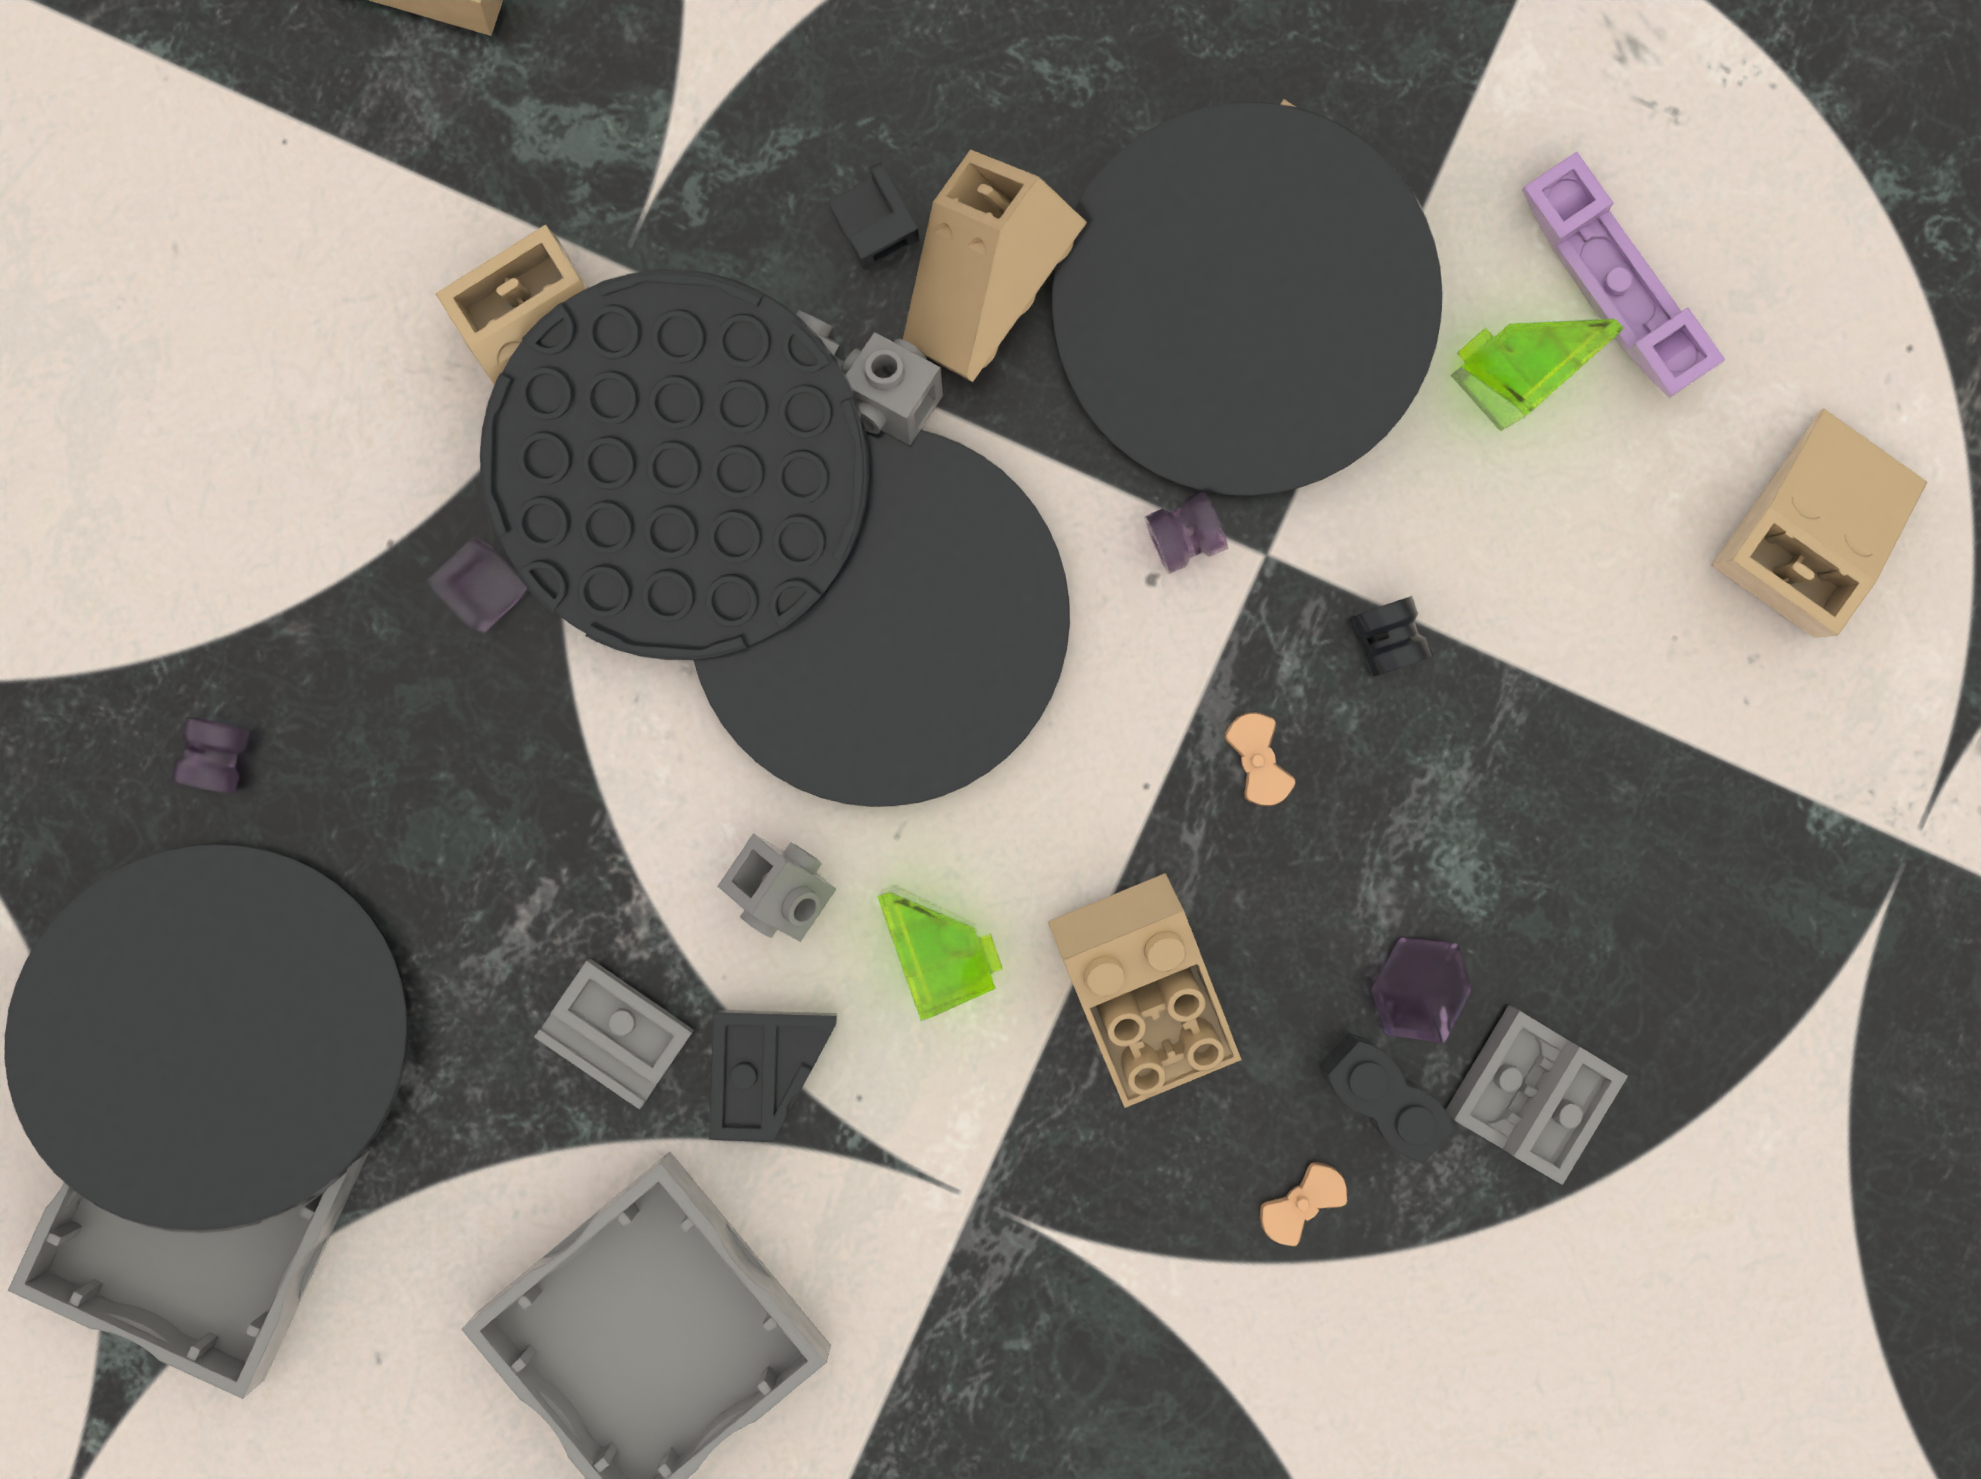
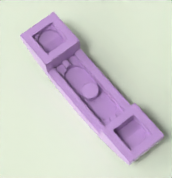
M1575 152L1523 187L1522 192L1541 229L1588 303L1623 349L1669 398L1726 360L1689 308L1683 311L1680 310L1610 212L1614 202L1578 152Z

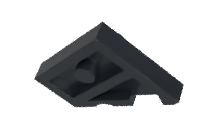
M715 1010L713 1012L709 1140L773 1142L837 1024V1013Z

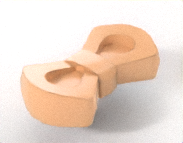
M1248 712L1238 716L1229 725L1224 738L1242 756L1241 763L1245 772H1247L1244 791L1245 799L1259 806H1274L1284 801L1290 795L1296 785L1295 778L1275 764V754L1269 748L1276 729L1274 718L1263 713Z
M1319 1162L1311 1163L1300 1186L1298 1185L1290 1190L1286 1197L1267 1201L1261 1205L1260 1222L1265 1234L1279 1244L1288 1246L1298 1245L1301 1240L1305 1220L1308 1221L1314 1218L1319 1209L1339 1208L1346 1205L1347 1186L1343 1175L1331 1165Z

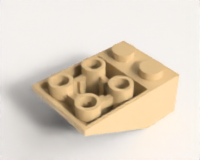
M970 149L933 201L903 340L916 346L926 358L973 382L982 368L986 367L993 360L998 346L1017 319L1031 307L1036 293L1055 266L1069 254L1074 240L1087 222L1040 177Z
M545 224L435 294L467 346L495 385L499 374L503 372L510 357L520 345L526 333L558 304L589 287L559 239Z
M1823 408L1816 415L1711 566L1813 638L1837 636L1876 583L1927 481Z
M1166 873L1048 921L1065 967L1124 1108L1241 1060L1185 912Z

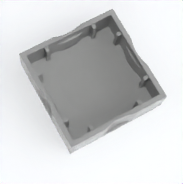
M364 1150L341 1178L304 1205L300 1204L278 1216L263 1220L262 1223L230 1231L188 1233L146 1227L124 1220L99 1208L64 1182L56 1196L46 1206L8 1291L89 1329L101 1330L129 1339L153 1354L159 1361L244 1399L265 1380L369 1151Z
M671 1152L667 1153L476 1312L461 1329L515 1395L535 1410L550 1425L562 1443L568 1458L585 1479L689 1478L699 1469L711 1451L724 1439L737 1430L756 1422L825 1365L831 1348V1344Z

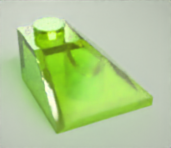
M1616 319L1510 323L1495 336L1485 327L1457 352V355L1464 363L1450 376L1501 432L1526 417L1624 330V327Z
M895 884L880 891L877 898L921 1021L996 989L993 973L1003 970V966L991 933L980 937L974 922Z

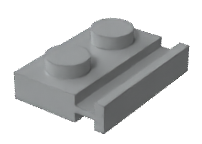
M589 959L582 966L534 1038L640 1109L695 1030L595 961Z

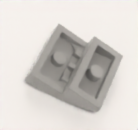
M1508 1005L1446 1108V1112L1454 1121L1563 1185L1628 1076L1523 1012Z

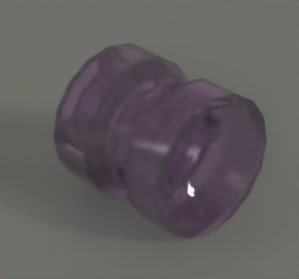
M1204 491L1186 498L1183 506L1172 512L1162 508L1144 516L1154 547L1168 574L1187 567L1190 558L1199 554L1211 557L1228 549L1226 537L1218 516Z
M186 717L182 737L187 744L184 755L175 762L171 780L197 788L235 793L239 779V772L235 768L237 755L246 749L250 730L212 720Z

